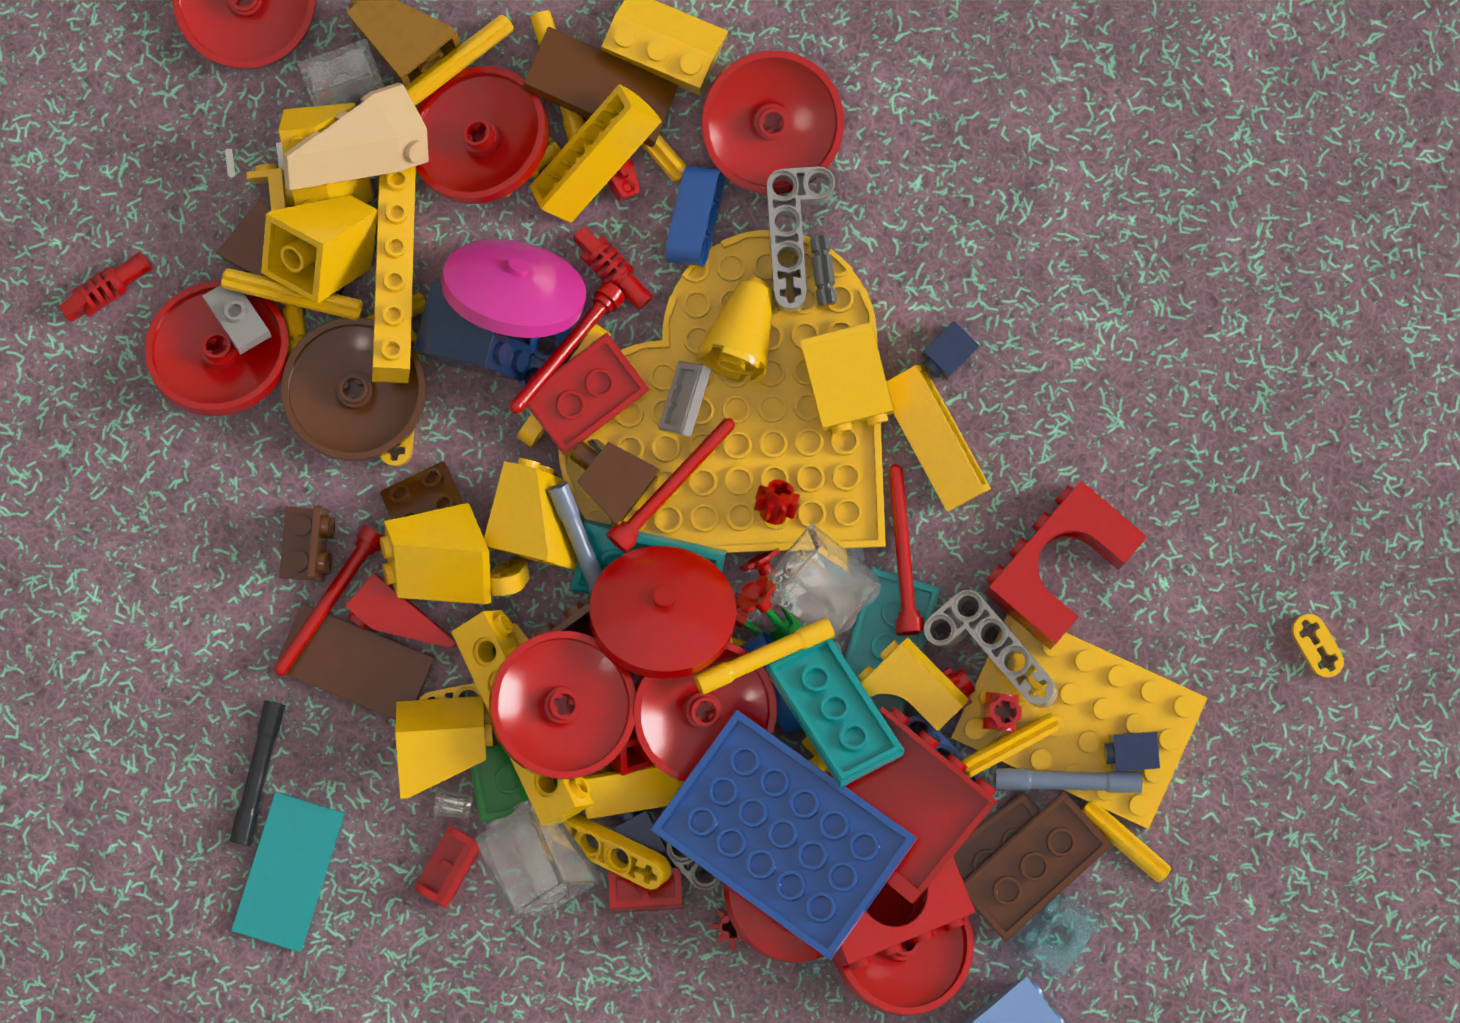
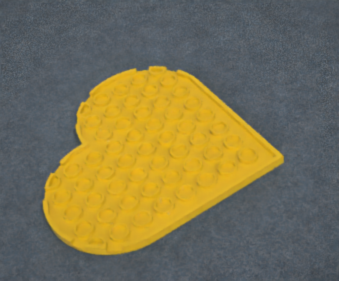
M769 230L750 231L724 239L721 243L710 248L704 267L689 265L668 300L663 321L662 340L648 341L621 350L650 391L583 442L594 449L588 443V441L593 440L601 450L610 442L660 470L659 476L623 521L627 522L723 419L731 418L735 422L734 430L639 531L726 550V553L768 552L779 548L780 551L886 547L881 424L867 426V422L862 421L852 424L853 430L832 435L831 429L824 431L800 342L802 339L869 322L872 323L877 341L876 318L868 292L854 273L853 268L835 251L830 249L828 253L832 255L835 280L833 288H836L837 301L834 305L819 306L816 290L819 289L815 286L812 262L814 253H811V238L803 235L807 288L805 304L797 312L785 313L776 306L773 294L768 365L764 379L758 382H749L751 375L741 374L740 379L735 380L711 371L691 438L666 433L658 429L678 362L684 361L703 365L704 358L701 357L698 360L696 358L698 348L740 281H748L750 277L759 278L769 284L768 288L773 291ZM784 251L777 258L780 265L787 268L793 267L798 262L797 256L791 251ZM793 277L786 278V292L780 294V296L787 298L788 303H793L795 296L800 295V293H794ZM578 445L565 455L558 449L563 480L568 482L583 517L587 520L614 525L613 521L577 482L585 472L582 467L570 459ZM772 480H783L790 483L794 488V494L800 495L795 519L786 517L785 522L779 525L765 522L760 517V511L754 510L755 497L759 485L768 487L769 482Z

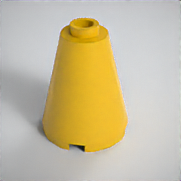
M755 277L748 278V281H740L700 344L696 358L698 360L703 357V365L711 368V371L735 380H739L741 374L751 375L749 382H758L764 379L768 365L773 291L768 288L769 284L766 281Z

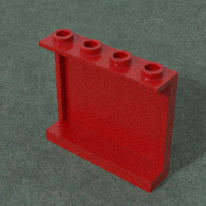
M882 706L879 711L904 748V755L845 785V787L917 837L916 842L886 882L911 904H914L998 801L992 797L996 790L981 777L974 782L964 774L968 767L951 753L945 758L936 751L935 748L939 743L924 730L917 735L908 728L907 725L911 720L901 711L893 707L889 712Z

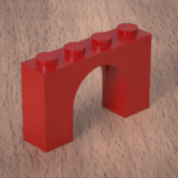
M1082 481L1074 489L1067 485L1055 499V502L1060 506L1052 515L1045 511L1032 526L1036 531L1034 536L1029 541L1022 537L1010 551L1009 555L1014 559L1008 566L1004 568L999 564L986 579L990 586L984 594L1050 650L1079 617L1044 586L1038 570L1039 556L1043 547L1061 538L1077 539L1088 544L1119 570L1147 538L1143 532Z
M954 857L951 858L914 903L911 914L900 926L883 925L865 912L832 958L836 968L849 965L851 971L870 964L869 956L881 952L884 958L903 950L901 943L912 939L915 945L935 937L933 930L938 927L944 926L945 931H949L966 924L964 917L975 913V909Z

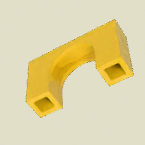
M908 637L900 645L894 640L879 654L884 661L875 670L868 665L857 676L870 697L878 694H892L905 699L937 731L969 700ZM806 737L801 743L816 756L818 754L808 737Z

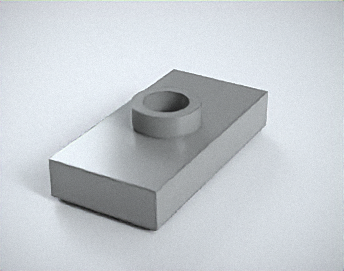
M220 285L203 295L205 303L240 355L271 337L270 331L244 293L224 289Z
M678 362L658 427L659 430L691 438L712 370L711 368L695 363Z

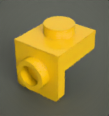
M261 164L255 166V171L246 172L247 180L251 185L269 184L271 211L295 206L292 190L285 188V176L282 168H277L275 164Z

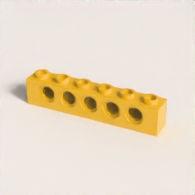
M416 166L400 172L379 175L372 382L408 383Z
M503 610L483 611L451 631L488 712L490 690L495 674L505 658L519 646L513 633L512 622L504 614ZM493 646L496 648V656L493 654ZM511 759L542 827L560 824L594 804L590 796L589 786L584 778L557 779L556 787L553 779L533 774Z

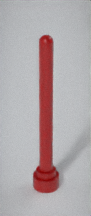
M604 281L594 292L593 306L510 402L509 409L512 413H521L604 314L617 311L625 301V296L616 285Z
M731 418L723 419L627 522L622 521L620 524H614L605 534L609 541L621 552L628 553L637 543L635 540L639 536L637 532L734 430L735 422Z
M894 464L889 468V480L901 611L898 612V619H895L896 635L910 636L924 633V617H920L919 610L915 608L903 469L900 465Z
M365 524L356 534L358 539L354 543L357 547L275 664L274 672L278 676H284L288 673L367 556H372L375 551L380 552V537L383 536Z

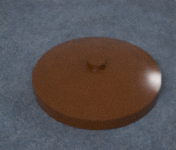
M362 317L358 320L340 318L316 327L295 346L283 371L281 381L282 403L291 426L311 448L337 460L367 461L393 451L414 431L425 407L427 394L426 377L417 353L413 351L414 348L412 346L408 383L372 382L373 319Z

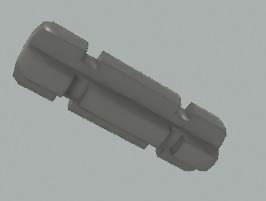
M817 235L810 239L811 253H814L812 262L815 286L819 289L816 290L817 303L819 306H830L836 304L837 301L836 288H833L835 280L832 255L828 253L831 249L830 239L828 235Z

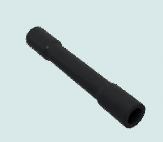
M264 701L257 729L258 736L241 804L237 809L229 840L231 842L251 846L258 818V806L275 739L278 737L286 706L284 704Z

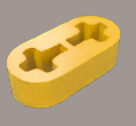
M521 558L510 559L495 565L490 572L491 595L505 596L521 591L530 579L527 560Z
M1305 614L1297 617L1291 625V635L1310 669L1319 677L1330 678L1336 676L1343 668L1344 658L1326 625L1314 614ZM1304 620L1307 624L1315 623L1317 627L1313 632L1318 642L1315 645L1308 636L1301 637L1299 634L1303 629L1302 622ZM1321 647L1326 656L1333 654L1335 660L1331 663L1333 668L1331 671L1327 668L1318 667L1317 663L1322 659L1317 648Z

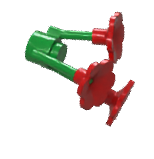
M779 548L761 553L739 566L740 570L744 572L751 569L758 570L761 577L755 582L752 581L745 584L741 589V594L738 592L734 594L736 601L735 625L738 628L744 627L755 636L762 633L763 631L747 620L748 616L744 614L750 613L757 608L760 613H765L772 621L773 625L769 628L768 632L774 641L794 633L802 626L793 615L773 577L775 572L770 561L780 553ZM772 593L786 618L780 619L772 610V603L769 601Z

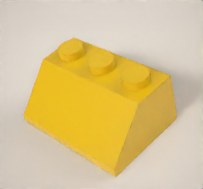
M624 0L614 16L601 48L606 53L675 83L684 90L701 96L728 31L656 0Z
M346 103L284 109L278 130L283 154L313 132L325 130L336 122L335 116L342 111L350 112L356 107V104ZM370 177L292 190L295 206L351 195L366 204L374 199Z

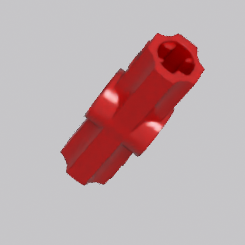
M986 692L985 703L981 705L980 717L983 718V729L1015 732L1016 721L1021 720L1022 707L1018 705L1019 695Z

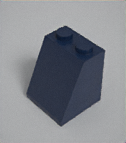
M432 281L413 351L451 367L522 382L524 371L529 364L531 347L520 337L498 334L469 322L459 315L446 301L441 284Z

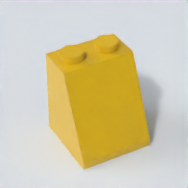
M351 195L272 210L266 213L261 273L317 304L372 269L378 209Z
M871 322L800 340L824 431L831 429L832 435L853 430L852 424L866 421L867 426L887 422V415L894 414Z
M519 458L517 464L504 461L484 536L487 547L512 556L576 571L578 564L576 554L547 491L549 487L564 482V480L553 475L555 469L540 465L536 461Z
M469 503L384 521L385 536L380 537V545L387 563L382 564V570L386 584H393L398 598L474 604L492 603L489 549Z
M481 696L396 702L395 737L400 799L410 798L486 761V747L493 746V728L487 709H484V701Z

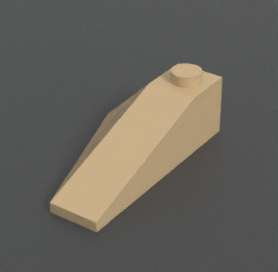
M398 82L370 91L360 98L362 103L350 112L342 111L335 116L336 122L322 132H313L284 153L285 188L295 190L400 172L429 162L427 128L404 85Z

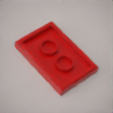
M606 332L558 368L529 402L527 408L561 453L565 455L650 391V389Z

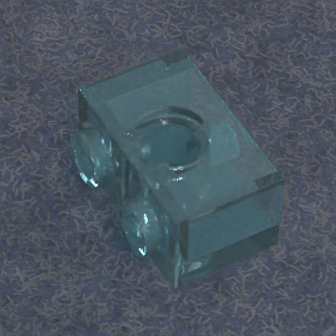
M1065 894L1060 899L1055 897L1043 911V915L1047 917L1039 929L1033 926L1022 941V944L1026 947L1022 953L1060 981L1103 922ZM1057 925H1064L1069 933L1068 939L1061 945H1055L1050 940V932Z

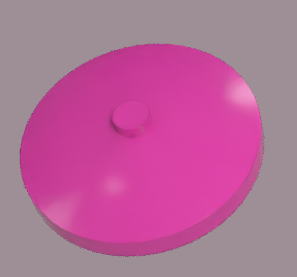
M487 239L471 242L459 247L447 258L441 278L443 295L449 305L459 315L483 329L512 337L537 338L563 332L579 320L586 300L584 281L567 261L544 248L515 240Z

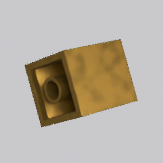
M352 0L349 4L350 9L346 12L354 28L404 87L461 45L459 36L452 26L398 0Z

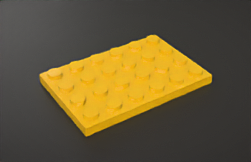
M1007 613L1003 622L1053 679L1058 688L1057 699L1047 708L1034 707L1020 694L988 656L974 685L976 691L969 696L972 703L963 709L951 739L979 751L1013 733L1010 731L983 729V718L980 717L981 705L985 703L986 692L1019 695L1018 705L1022 707L1021 720L1016 721L1015 731L1048 713H1052L1059 723L1060 729L1001 761L1016 769L1105 773L1112 771L1111 764H1106L1104 757V742H1110L1109 735L1157 732L1160 768L1128 770L1142 773L1141 793L1064 790L1085 801L1090 802L1093 800L1103 809L1149 829L1207 701V697L1068 633H1065L1050 650ZM1001 628L993 644L997 643L1001 639ZM1014 654L1008 659L1009 671L1017 672L1024 667L1025 657L1023 654ZM1032 675L1026 678L1035 689L1032 697L1038 695L1043 698L1047 695L1044 690L1048 685L1047 683L1043 686L1040 685Z

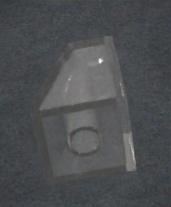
M367 39L298 62L314 106L355 103L358 106L362 103L360 98L370 91L386 87L377 58Z
M812 523L766 575L770 581L776 584V589L771 594L774 602L809 624L827 617L835 633L833 639L841 632H847L853 626L857 613L864 605L869 606L876 600L880 593L879 588L882 586L874 571Z
M530 800L523 801L514 806L512 809L513 813L506 818H499L487 824V830L475 837L508 916L551 915L603 881L597 869L563 822L542 827Z

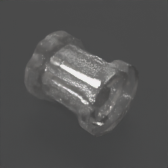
M438 787L433 817H452L462 819L463 823L469 824L475 801L474 792L469 791L468 794L446 791L445 787Z

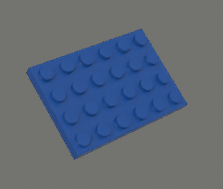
M738 710L735 711L650 829L830 961L917 840V837L845 786L840 788L834 778Z

